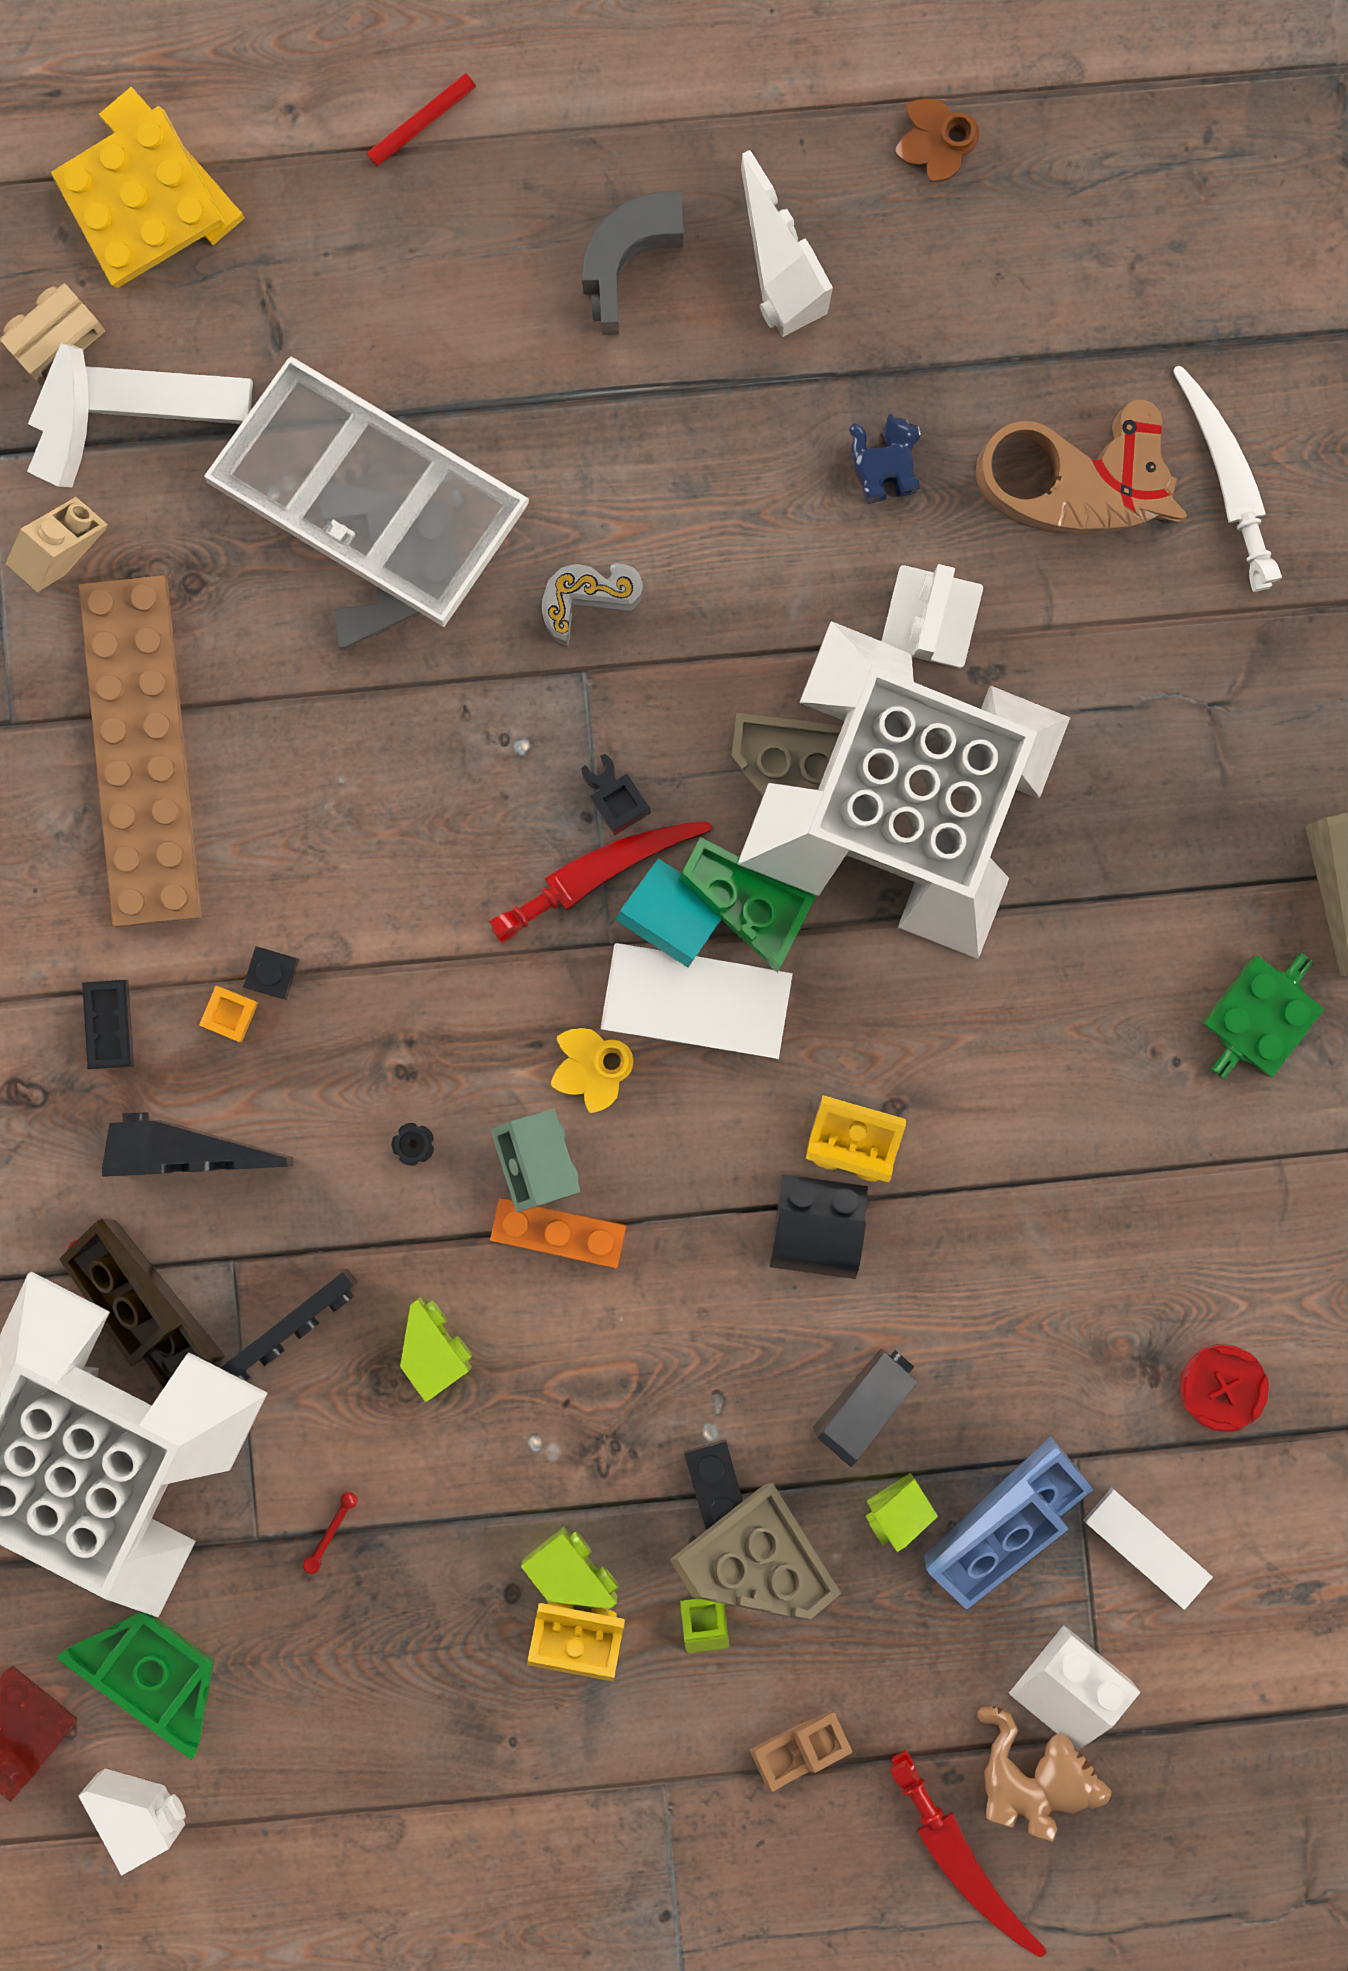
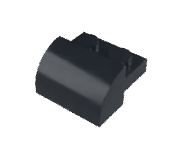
M782 1174L770 1267L856 1279L865 1236L868 1186Z

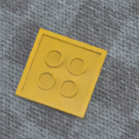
M157 106L51 171L54 180L109 282L115 288L121 287L225 224L165 110L160 106Z

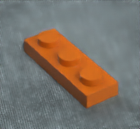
M500 1197L490 1241L618 1268L627 1225L542 1206L516 1213L513 1200Z

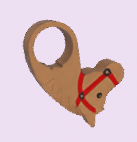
M1133 400L1118 412L1112 424L1114 440L1101 451L1097 460H1093L1047 426L1033 421H1018L1001 428L985 444L977 459L976 480L983 497L989 504L1010 519L1031 528L1066 534L1105 533L1132 528L1154 518L1178 523L1187 517L1186 512L1173 499L1177 478L1171 476L1170 470L1161 457L1162 415L1152 402L1146 400ZM1011 438H1025L1038 444L1046 452L1051 463L1052 477L1050 483L1053 486L1049 490L1050 493H1045L1033 499H1019L1004 492L995 481L992 473L991 462L996 446L1002 441Z

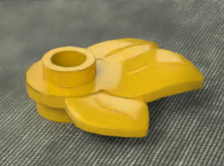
M585 1028L571 1029L557 1036L561 1049L569 1058L564 1060L556 1070L551 1086L566 1094H584L585 1104L590 1113L609 1107L618 1096L619 1082L624 1080L632 1071L634 1059L629 1047L618 1040L604 1041L595 1031ZM616 1053L620 1057L621 1062L617 1069L609 1070L605 1067L604 1058L607 1054Z

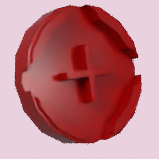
M1216 1344L1201 1349L1188 1360L1181 1374L1180 1394L1185 1409L1195 1421L1213 1431L1234 1432L1240 1430V1428L1253 1423L1259 1418L1268 1402L1269 1382L1263 1367L1254 1355L1235 1345Z

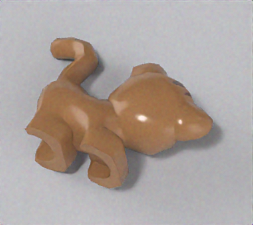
M982 1706L978 1710L977 1718L981 1723L998 1725L1000 1728V1734L992 1744L990 1759L984 1770V1787L988 1795L986 1809L988 1820L1013 1828L1017 1816L1028 1819L1029 1834L1054 1842L1057 1826L1054 1818L1050 1816L1052 1811L1074 1815L1085 1808L1095 1809L1109 1802L1112 1791L1103 1781L1097 1779L1096 1771L1081 1753L1075 1751L1069 1737L1060 1732L1049 1740L1046 1745L1045 1756L1040 1759L1035 1770V1778H1029L1008 1758L1010 1747L1019 1732L1012 1714L997 1706Z

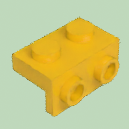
M823 1095L809 1137L806 1159L814 1161L816 1165L824 1169L834 1170L839 1168L855 1173L859 1178L866 1181L876 1182L880 1180L890 1182L893 1164L906 1127V1119Z
M539 1603L527 1665L613 1682L625 1619L617 1618L616 1612L604 1608H592L590 1613L573 1609V1604Z

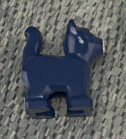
M889 414L883 434L884 441L888 447L869 449L866 448L867 436L864 428L860 424L850 426L849 432L853 437L851 452L854 469L859 482L863 486L862 491L867 504L887 500L885 488L882 486L883 483L893 482L897 497L915 494L920 489L919 480L914 477V460L911 453L914 444L920 439V430L917 425L911 424L905 418H894L892 414Z

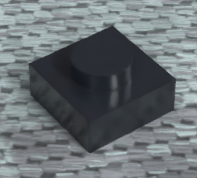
M255 946L243 988L287 1000L299 959Z

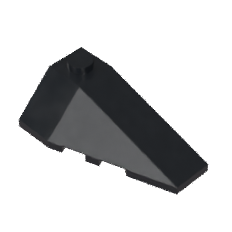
M149 1112L122 1113L123 1122L109 1123L102 1164V1177L162 1174L179 1171L202 1172L219 1169L238 1170L293 1166V1157L163 1120L149 1121Z

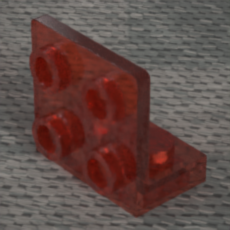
M14 1666L8 1667L0 1677V1794L10 1802L25 1788L77 1722L75 1715Z

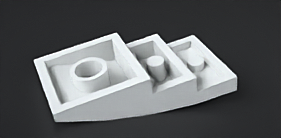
M615 943L601 1029L779 1059L793 973L782 971L777 973L771 969L698 956L695 957L689 968H687L662 950Z

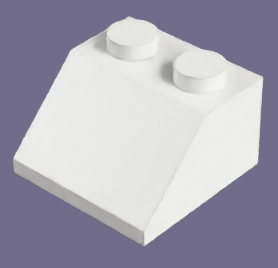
M1063 1625L1009 1694L1057 1734L1061 1732L1069 1737L1074 1748L1078 1751L1111 1729L1140 1694V1691L1128 1677Z
M104 1769L98 1772L79 1794L83 1806L121 1876L168 1850L185 1826L183 1819L186 1815L183 1805L175 1794L170 1796L165 1785Z

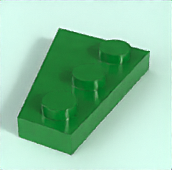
M700 837L679 879L778 973L816 895L737 865L739 856Z

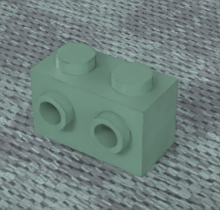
M555 1109L509 1121L490 1129L516 1213L581 1192L578 1185V1172L574 1163L570 1160L565 1144V1130L557 1118Z

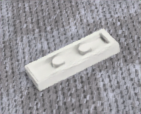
M1112 1487L1083 1520L1184 1610L1213 1578L1212 1575Z

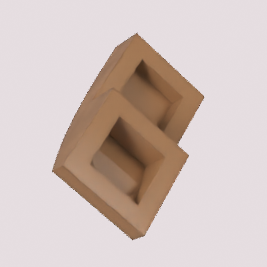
M833 1711L799 1724L749 1749L767 1790L771 1792L809 1771L816 1773L853 1753Z

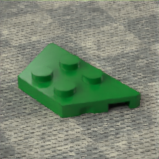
M139 1611L64 1649L56 1658L190 1760L199 1751L215 1661L156 1616Z

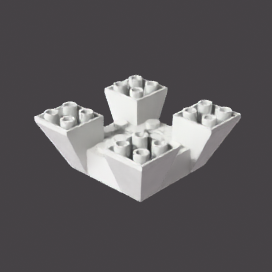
M831 621L799 702L844 721L818 790L768 783L737 865L819 896L844 857L848 855L915 882L897 928L979 959L1009 877L990 858L1015 790L1035 798H1040L1070 717L993 686L989 687L983 705L979 709L919 685L913 680L911 653ZM928 732L935 733L941 738L943 748L940 754H933L927 749L925 737ZM871 757H877L885 763L886 775L883 780L876 779L870 775L868 761ZM913 773L921 775L926 780L927 790L924 796H918L910 789L909 779ZM954 789L960 790L967 797L968 805L963 813L956 811L951 805L950 797ZM897 814L904 815L911 823V833L907 838L900 837L894 831L893 821Z
M30 1272L0 1334V1545L106 1600L159 1617L196 1541L152 1519L155 1510L169 1483L221 1473L232 1468L268 1393L188 1353L153 1405H149L83 1371L110 1312ZM84 1429L91 1433L93 1439L85 1434ZM27 1448H29L34 1453V1455L30 1454L27 1451ZM66 1468L70 1469L75 1476L68 1473ZM106 1489L112 1491L115 1497L111 1496ZM49 1507L53 1508L56 1513L52 1512Z

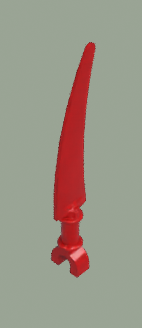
M704 821L650 830L620 839L592 851L546 877L545 881L550 888L544 887L542 894L520 908L514 906L512 911L502 913L490 920L489 923L492 926V931L502 945L514 937L523 927L527 928L529 926L528 922L552 907L557 909L558 903H561L564 909L568 911L586 895L632 865L680 842L711 831L712 826L709 822Z
M905 1750L893 1756L891 1762L894 1767L890 1769V1773L896 1783L903 1788V1794L910 1796L922 1816L920 1822L924 1826L919 1828L917 1832L945 1875L966 1900L994 1926L1034 1955L1043 1957L1046 1954L1045 1947L1022 1924L991 1884L966 1842L953 1812L942 1816L943 1810L936 1807L924 1787L925 1780L920 1778L915 1763L908 1751Z

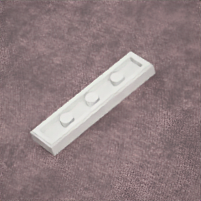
M86 366L89 399L88 413L242 424L251 411L253 382L249 378Z

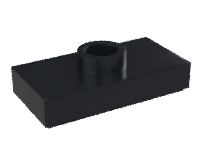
M129 980L82 983L87 1069L134 1067Z

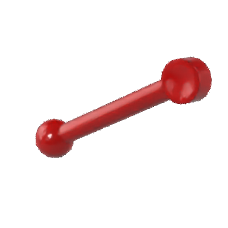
M353 1492L343 1493L340 1498L341 1506L314 1554L304 1560L303 1568L307 1573H317L321 1568L322 1563L320 1559L347 1511L354 1508L357 1504V1497Z

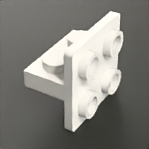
M938 564L933 573L902 565L898 571L881 641L911 653L914 658L961 669L965 665L983 586L978 583L953 578L955 572L953 567Z

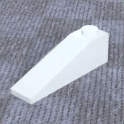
M749 150L742 154L741 172L762 300L764 302L760 304V309L770 328L776 326L781 336L784 337L828 314L833 287L806 238L797 242L798 236L794 228V220L787 209L778 211L775 207L778 203L775 190Z

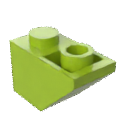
M421 1296L410 1305L400 1367L423 1400L427 1402L469 1372L472 1366L467 1360L472 1358V1354L459 1336L452 1339L442 1325L447 1320L433 1300L426 1303Z
M911 1473L866 1500L872 1511L866 1515L872 1530L883 1546L891 1542L897 1552L905 1548L938 1517Z
M565 1527L561 1528L522 1560L521 1568L548 1602L611 1609L617 1604L618 1595L614 1590L619 1586L616 1580L604 1566L599 1569L595 1567L588 1558L592 1551L577 1531L570 1534Z

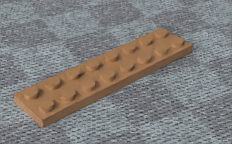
M165 575L78 584L113 927H125L202 918L168 579Z

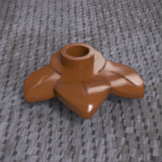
M919 99L907 103L906 111L915 128L910 130L898 143L895 150L896 156L910 165H927V175L930 182H939L951 178L960 169L962 157L970 153L978 142L979 128L977 123L965 113H952L940 100ZM957 130L964 134L965 139L956 142L950 138L949 134Z

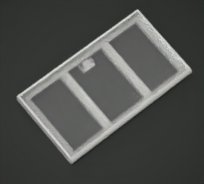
M293 357L288 358L204 476L209 485L445 627L529 503V498Z

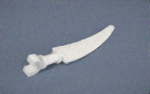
M1177 366L1173 373L1195 413L1208 444L1219 478L1228 523L1239 522L1237 530L1242 531L1249 557L1246 560L1250 564L1249 579L1252 590L1257 592L1272 587L1271 582L1279 581L1282 576L1277 563L1270 557L1271 552L1265 548L1259 529L1261 520L1257 517L1265 516L1266 513L1249 465L1219 411L1183 367Z

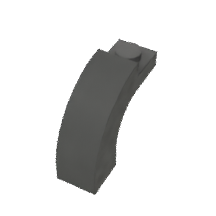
M682 191L655 192L631 199L611 212L591 237L583 261L582 286L583 294L600 293L591 295L593 321H601L602 335L619 334L617 286L621 272L626 264L633 257L646 250L683 247Z

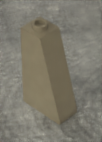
M1347 812L1326 817L1305 826L1341 977L1348 976Z

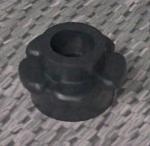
M406 1123L399 1128V1133L392 1138V1150L394 1154H398L399 1160L405 1165L415 1166L420 1161L426 1162L434 1152L432 1145L434 1137L426 1126L419 1127L416 1123ZM411 1140L417 1141L416 1148L409 1146Z

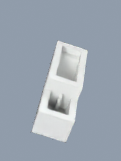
M60 344L28 422L29 425L43 431V434L27 472L58 487L73 486L81 463L87 434L89 408L87 371L83 349L74 345Z

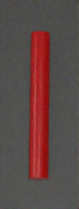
M466 73L370 149L366 155L374 166L378 167L474 90L476 85Z

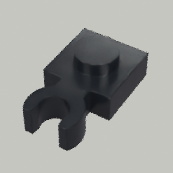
M604 753L600 756L606 768L602 775L595 776L591 774L586 765L581 767V771L587 785L599 789L598 792L590 796L591 800L615 836L651 814V811L628 774L617 780L615 779L613 761Z

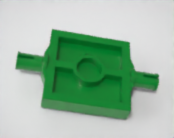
M1298 953V956L1286 972L1274 969L1261 957L1252 956L1201 1023L1218 1037L1222 1046L1226 1049L1213 1067L1210 1068L1213 1073H1217V1076L1225 1080L1238 1061L1241 1060L1251 1063L1267 1077L1275 1075L1325 1010L1309 997L1299 984L1307 971L1314 965L1311 959H1308L1302 953Z

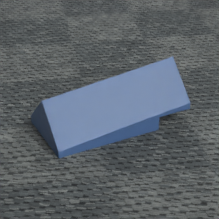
M1050 1436L924 1554L926 1569L967 1610L1065 1533L1069 1528L1060 1516L1094 1489Z

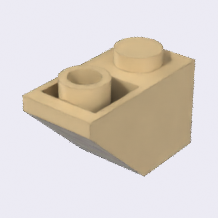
M74 497L21 528L5 564L36 592H39L65 576L102 535L108 524L77 497Z

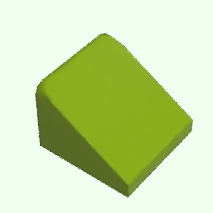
M703 1599L680 1601L684 1642L687 1653L730 1647L724 1604Z

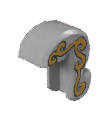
M619 563L610 566L611 577L605 579L590 566L574 564L560 568L548 580L542 598V615L546 630L556 643L568 647L573 605L624 611L633 610L640 603L643 596V582L639 573L633 567Z

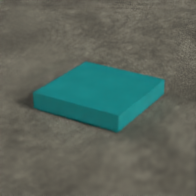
M658 858L622 907L615 920L689 968L722 919L679 879L681 876L679 871Z

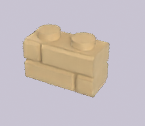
M65 283L58 289L55 286L46 289L36 301L38 306L26 316L18 315L11 319L4 328L5 334L0 338L4 346L41 387L45 383L61 343L74 345L85 350L105 332V329Z

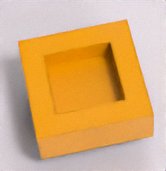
M216 985L199 1026L242 1042L259 1002Z

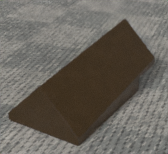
M100 1219L96 1221L59 1258L85 1299L110 1312L104 1327L129 1365L133 1366L144 1359L163 1389L188 1353L212 1365L225 1356L116 1220Z

